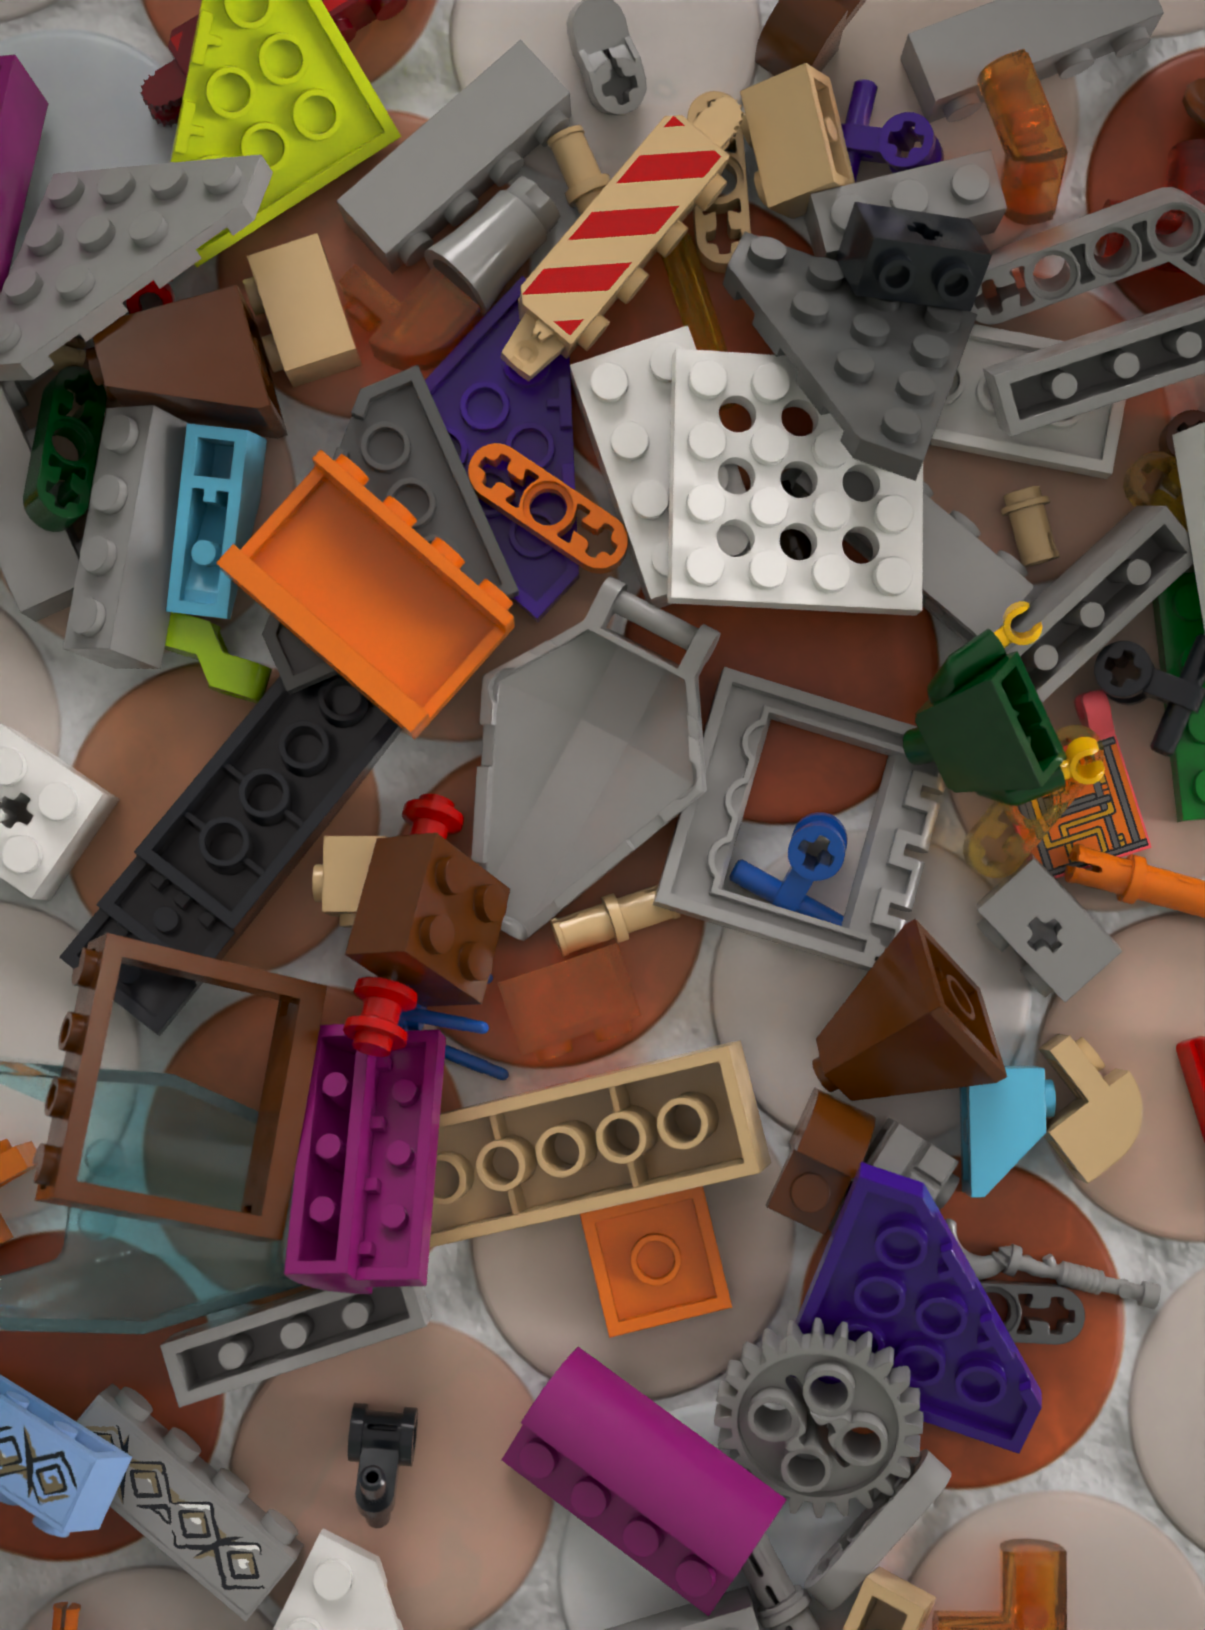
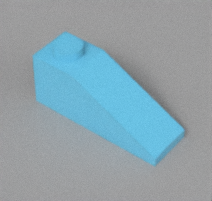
M187 423L166 612L231 619L238 586L222 572L216 562L233 544L241 549L251 538L261 498L267 445L266 438L249 430Z

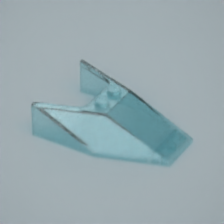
M0 1056V1084L45 1103L51 1081L54 1077H61L63 1062ZM100 1066L77 1181L240 1212L259 1111L171 1073ZM294 1177L282 1241L259 1243L68 1207L64 1245L58 1257L41 1265L0 1276V1331L146 1334L303 1286L284 1275Z

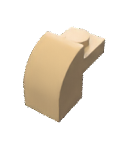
M1057 1034L1038 1049L1076 1099L1055 1114L1054 1117L1046 1121L1047 1132L1043 1137L1073 1176L1089 1184L1119 1161L1134 1144L1143 1118L1141 1093L1129 1070L1115 1068L1105 1077H1102L1099 1071L1105 1067V1064L1094 1048L1083 1037L1074 1041L1070 1035Z

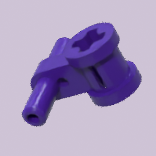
M859 79L854 82L846 120L841 126L855 183L861 161L888 164L892 173L944 161V152L939 140L935 136L928 120L920 114L903 112L890 118L882 128L869 126L878 87L873 81L867 79ZM915 142H920L922 147H914ZM902 151L909 152L908 157L903 158L901 155Z

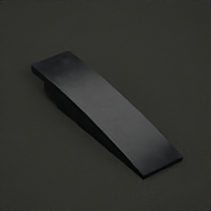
M339 674L291 695L286 691L283 681L279 676L134 851L136 854L135 859L96 904L99 910L59 958L74 969L79 966L82 947L87 948L88 942L106 933L222 960L345 805L402 729ZM121 963L114 1001L158 1036H161L204 982Z

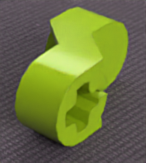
M171 612L164 649L199 660L209 683L208 688L224 695L258 703L265 694L272 669L262 664L230 655L221 635L220 626L208 620Z

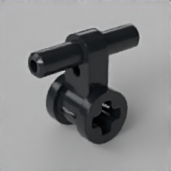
M1205 634L1196 636L1179 677L1155 669L1146 650L1131 641L1111 643L1102 649L1096 658L1094 665L1096 681L1112 701L1121 705H1135L1149 697L1167 704L1150 744L1151 750L1167 757L1174 755L1191 713L1198 714L1205 699V688H1203L1205 682ZM1129 660H1133V664L1141 676L1137 681L1127 679L1122 687H1118V681L1111 671L1115 666L1125 668Z
M354 1403L348 1437V1461L359 1462L355 1491L357 1508L360 1514L366 1518L367 1523L373 1528H382L390 1521L391 1512L395 1505L399 1466L412 1467L418 1427V1408L404 1407L403 1413L371 1411L368 1410V1404Z

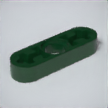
M79 366L63 368L43 390L23 494V505L29 518L37 526L51 532H60L68 529L88 508L107 396L104 386H97L91 372ZM69 390L75 393V401L81 405L72 417L66 416L72 410L74 400L73 393ZM58 435L70 440L77 449L78 460L71 461L62 457L53 446L52 436ZM59 480H65L59 486L57 503L63 506V509L55 505V496L49 493Z

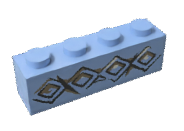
M0 1374V1502L21 1506L34 1515L32 1523L37 1528L57 1537H68L70 1532L98 1530L130 1464L132 1456Z

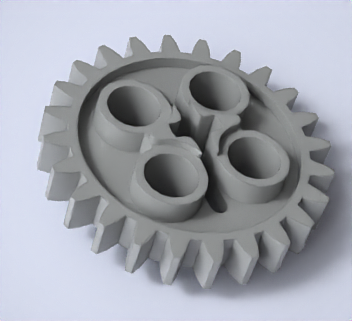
M821 1318L814 1319L811 1334H802L795 1321L790 1320L788 1321L786 1338L782 1340L775 1332L766 1328L763 1331L762 1349L746 1341L742 1348V1362L730 1359L725 1377L727 1381H720L716 1398L719 1404L716 1405L714 1425L721 1427L717 1443L718 1448L730 1450L729 1457L743 1468H747V1471L780 1495L783 1494L790 1497L789 1509L792 1514H796L803 1501L812 1502L813 1511L817 1518H822L826 1503L833 1502L843 1516H848L850 1499L855 1497L861 1504L870 1509L873 1507L874 1487L889 1496L893 1495L895 1486L894 1475L908 1478L910 1476V1457H919L920 1435L918 1434L923 1433V1412L919 1411V1388L909 1387L910 1368L908 1366H900L892 1369L894 1349L891 1346L874 1354L871 1351L873 1333L869 1331L864 1333L856 1342L849 1340L847 1322L842 1321L834 1335L825 1334ZM790 1375H793V1376H796V1377H797V1379L799 1380V1382H800L801 1385H802V1388H801L800 1385L796 1382V1380H795L792 1376H790ZM822 1376H834L840 1379L842 1382L836 1384H826L820 1381L818 1378ZM778 1403L786 1409L771 1410L763 1404ZM857 1427H865L870 1430H873L874 1432L869 1434H859L852 1431L851 1429ZM835 1449L837 1450V1452L839 1453V1455H840L845 1461H842V1460L838 1457V1455H837L836 1452H835ZM805 1453L812 1454L818 1458L808 1460L797 1455Z

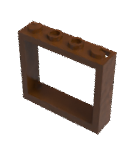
M106 933L88 942L87 948L82 947L79 966L74 968L72 972V985L79 987L74 1012L69 1011L66 1014L59 1033L58 1048L60 1051L66 1052L61 1077L53 1078L45 1100V1115L52 1117L47 1144L41 1143L38 1146L32 1163L37 1165L33 1182L38 1184L35 1201L259 1243L282 1241L327 986ZM121 963L279 1000L240 1212L77 1181Z

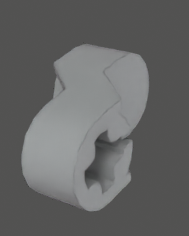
M614 0L580 1L570 11L566 23L572 54L583 75L587 94L591 103L600 112L609 115L627 114L637 109L642 103L647 88L641 57L630 37L624 13Z

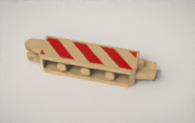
M724 95L722 98L716 97L715 101H711L709 107L706 106L693 123L683 115L664 116L521 285V294L518 299L519 319L521 321L501 352V359L521 377L530 381L560 354L567 359L578 345L588 351L610 324V321L603 315L619 298L623 303L627 304L647 281L649 274L643 270L645 265L656 252H659L666 258L685 236L689 228L682 221L696 205L703 211H706L720 195L728 183L721 176L730 157L725 151L729 144L733 142L737 134L736 130H738L743 121L742 115L744 112L741 111L742 105L737 104V99L732 100L731 96L726 98Z

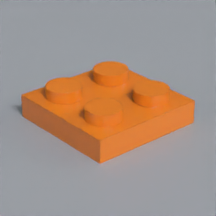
M703 1186L580 1214L609 1338L732 1308Z

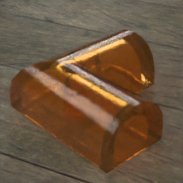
M1021 49L998 57L989 63L980 72L977 83L1004 151L1000 179L1007 205L1004 215L1014 223L1034 225L1053 220L1068 151L1029 53L1025 49Z
M1011 1539L1000 1543V1610H934L932 1630H1067V1551L1058 1543L1041 1539Z

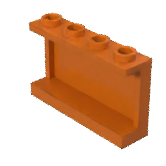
M320 449L312 458L314 468L247 543L241 549L233 544L216 564L231 581L415 740L515 628L514 616L508 612L513 602L489 580L484 579L477 585L463 573L460 568L465 563L464 559L445 541L436 537L430 544L412 528L417 519L399 501L388 495L381 502L364 486L370 479L349 458L340 454L334 461Z

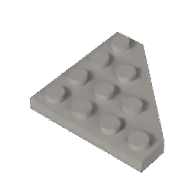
M262 154L53 174L0 293V381L34 380L55 365L49 355L72 338L80 334L87 342L126 314L128 310L122 302L153 280L160 289L202 259L196 251L201 245L226 227L234 236L252 223L256 218L273 174Z

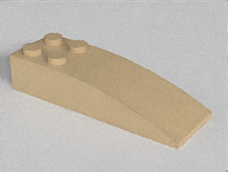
M741 1040L440 1113L430 1248L761 1173L771 1164V1159Z

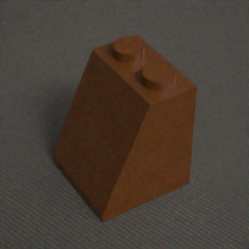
M237 284L121 316L92 337L95 347L85 350L93 380L97 386L104 385L106 394L111 402L118 400L123 407L155 405L189 424L249 430L261 437L275 439L288 436L257 322Z

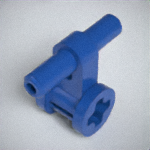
M824 812L808 814L796 824L788 847V859L791 867L783 881L743 859L736 862L729 875L730 881L766 900L771 905L841 926L844 915L806 894L814 881L826 880L834 876L842 867L848 842L846 829L841 821L831 814ZM820 835L826 837L829 840L827 850H822L816 857L810 855L807 850L809 842L814 843Z

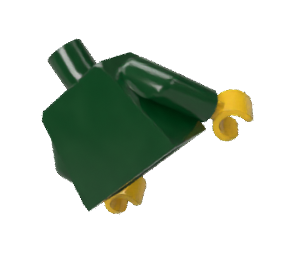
M1018 601L1011 604L1005 610L1003 626L994 633L990 629H986L947 657L927 686L929 699L915 713L917 727L907 730L903 736V750L909 762L917 766L935 762L946 787L953 792H976L979 796L1010 806H1020L1065 788V780L1070 778L1085 785L1095 784L1100 781L1105 772V767L1101 760L1094 761L1088 765L1077 764L1081 758L1098 752L1099 746L1094 738L1087 736L1079 737L1068 745L1066 752L1064 751L1018 651L1006 653L1005 647L1011 643L1029 645L1040 637L1042 631L1041 622L1035 624L1026 632L1014 631L1010 626L1015 616L1024 613L1030 607L1028 602Z

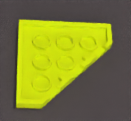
M201 0L170 162L262 154L273 174L255 220L234 236L226 227L197 248L196 251L202 259L194 264L196 268L402 137L322 0Z

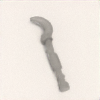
M949 1218L945 1220L979 1280L993 1277L1001 1271L1006 1275L1014 1277L1019 1270L1032 1276L1055 1279L1059 1286L1095 1295L1106 1292L1118 1295L1123 1299L1137 1300L1139 1306L1156 1309L1161 1294L1159 1284L1142 1281L1139 1285L1131 1283L1126 1279L1119 1280L1107 1277L1103 1270L1066 1261L1057 1264L1053 1254L1045 1255L1042 1258L1043 1262L1037 1261L1030 1255H1022V1247L1013 1243L1010 1246L999 1247V1251H993L991 1255L979 1256L972 1254L959 1242L957 1223Z

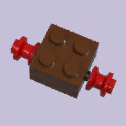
M422 794L419 796V799H412L404 804L402 818L411 826L409 835L377 838L345 955L377 976L362 977L356 980L353 992L358 999L364 1002L361 1014L348 1017L343 1027L344 1034L353 1040V1048L370 1056L387 1057L390 1055L391 1050L405 1048L408 1033L398 1026L401 1012L415 1009L417 1003L422 1007L482 1004L488 978L492 971L493 958L503 918L507 910L510 888L446 840L447 836L461 832L464 816L455 809V804L450 799L437 794Z

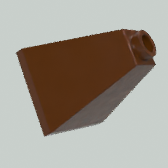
M916 919L902 927L874 963L873 967L867 972L818 1035L816 1042L819 1057L812 1061L814 1072L822 1086L830 1093L839 1089L850 1101L992 1084L1007 1077L980 988Z

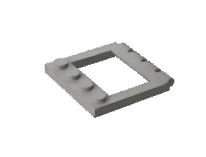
M724 667L719 677L703 732L707 791L679 814L653 905L869 971L873 967L874 961L878 960L902 927L908 923L906 920L888 915L889 907L905 912H912L925 863L905 856L904 851L908 849L918 853H928L940 809L939 803L920 797V793L923 791L934 795H943L946 787L935 762L917 766L910 763L905 755L903 736L907 730L917 726ZM771 719L888 756L841 926L722 889Z

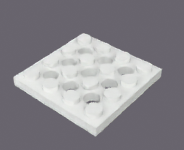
M676 348L672 355L667 603L911 616L919 614L922 611L923 464L916 481L853 459L840 441L843 434L842 428L831 414H819L795 382L798 370L785 355L776 356ZM728 403H736L743 406L750 414L751 428L745 432H732L728 430L720 421L719 408ZM789 407H798L805 410L813 422L812 433L806 436H796L789 433L782 423V411ZM727 464H735L742 467L750 477L749 491L744 494H731L724 490L718 480L719 468ZM788 468H798L806 472L812 482L811 495L805 498H796L789 495L781 485L782 471ZM852 471L865 474L873 484L874 492L872 499L860 502L850 498L843 487L844 474ZM725 526H736L742 529L749 539L750 547L748 553L741 557H732L725 554L717 542L718 530ZM788 529H796L806 534L812 547L810 557L805 560H794L785 555L780 546L781 533ZM860 533L867 537L873 547L871 561L864 564L851 561L843 551L842 541L844 535Z

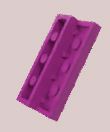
M344 1024L320 1025L295 1166L284 1275L308 1287L352 1294H372L373 1287L427 1286L446 1038L439 1029L406 1031L408 1033V1040L405 1048L391 1050L390 1055L387 1057H375L361 1053L353 1048V1040L343 1032Z
M577 1347L567 1357L538 1395L522 1419V1427L501 1459L708 1617L787 1500L580 1347Z

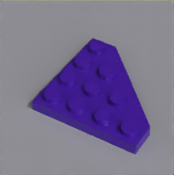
M522 275L425 379V382L467 476L469 463L475 452L485 445L499 443L513 448L575 490L570 356L566 359L560 354L530 381L521 377L501 359L502 350L521 321L519 319L518 299L521 294L520 287L526 280ZM502 460L497 467L486 464L482 468L487 478L485 486L492 489L497 482L504 483L513 489L516 494V498L509 504L518 508L524 490L536 480L531 476H527L524 487H522L508 476V462ZM549 492L538 495L530 507L531 516L542 525H554L560 522L567 510L565 501L559 495ZM478 498L519 590V595L511 599L534 620L539 622L579 579V565ZM577 515L572 528L560 537L568 543L571 541L573 532H577Z
M861 1162L795 1323L799 1326L802 1334H811L814 1319L821 1318L825 1334L834 1335L841 1322H847L848 1339L854 1342L867 1331L873 1333L871 1351L874 1354L891 1346L894 1349L892 1369L900 1366H908L910 1368L909 1387L919 1388L920 1390L919 1411L923 1412L924 1422L1019 1454L1042 1408V1391L925 1184ZM822 1376L818 1378L820 1381L826 1384H836L842 1382L840 1379L834 1376Z

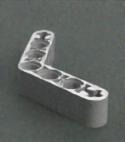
M1161 187L991 250L992 257L982 283L993 279L997 295L986 299L981 285L970 312L977 314L976 321L988 325L1002 323L1167 262L1174 264L1205 285V205L1182 190L1174 187ZM1170 210H1182L1185 212V219L1177 231L1166 235L1155 232L1158 219L1164 213ZM1113 232L1124 235L1123 245L1117 253L1107 257L1094 254L1095 245L1102 236ZM1056 255L1064 259L1063 268L1052 278L1042 279L1033 275L1035 265L1042 258ZM1019 267L1026 286L1020 289L1017 288L1016 280L1012 273V269Z

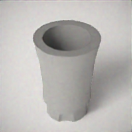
M520 176L507 190H499L477 213L454 232L425 250L424 257L435 277L454 298L478 315H485L505 285L527 259L546 242L547 233L558 223L557 220L561 215L552 199L535 182L527 177Z

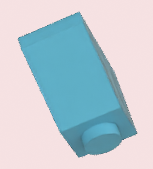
M1004 1066L1007 1077L997 1083L959 1088L963 1193L970 1197H985L1047 1132L1046 1117H1054L1056 1092L1053 1080L1045 1079V1068L1037 1066Z

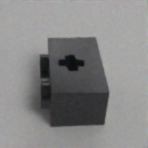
M854 202L836 260L854 294L857 296L971 311L992 254L970 219Z

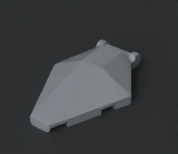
M609 576L602 584L582 622L482 676L480 724L483 725L481 766H477L471 859L510 888L507 910L503 918L501 931L522 941L536 933L550 919L559 914L707 791L699 675L711 657L721 633L705 624L697 628L627 591L628 585L612 576ZM616 613L687 650L680 665L608 629L607 625L611 617Z

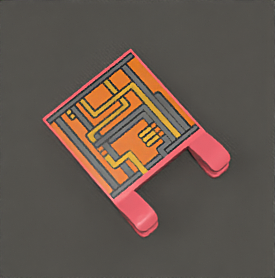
M1103 690L1089 691L1078 695L1074 699L1078 718L1087 737L1094 738L1099 746L1097 753L1081 758L1077 764L1088 765L1094 761L1101 760L1104 764L1105 772L1100 781L1095 784L1085 785L1070 778L1065 780V788L1020 806L1007 805L1024 860L1032 853L1056 879L1065 876L1066 865L1082 869L1092 867L1091 865L1068 859L1072 848L1077 843L1117 857H1124L1152 848L1114 731L1109 700ZM1069 744L1062 746L1065 752Z

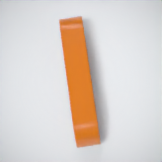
M499 443L488 444L477 450L472 456L468 467V476L476 496L483 502L591 573H609L622 564L627 554L628 536L624 525L616 517L507 445ZM502 460L508 462V476L522 487H524L527 476H531L536 480L524 490L518 508L509 504L516 498L513 489L501 482H497L492 489L485 486L487 478L482 468L486 464L497 467ZM547 492L555 493L565 501L567 510L560 522L554 525H542L533 519L530 507L533 500L540 494ZM578 510L587 514L581 520V527L593 535L598 536L604 529L612 532L611 545L616 549L612 555L601 551L596 558L589 556V542L575 531L569 543L560 538L574 525Z

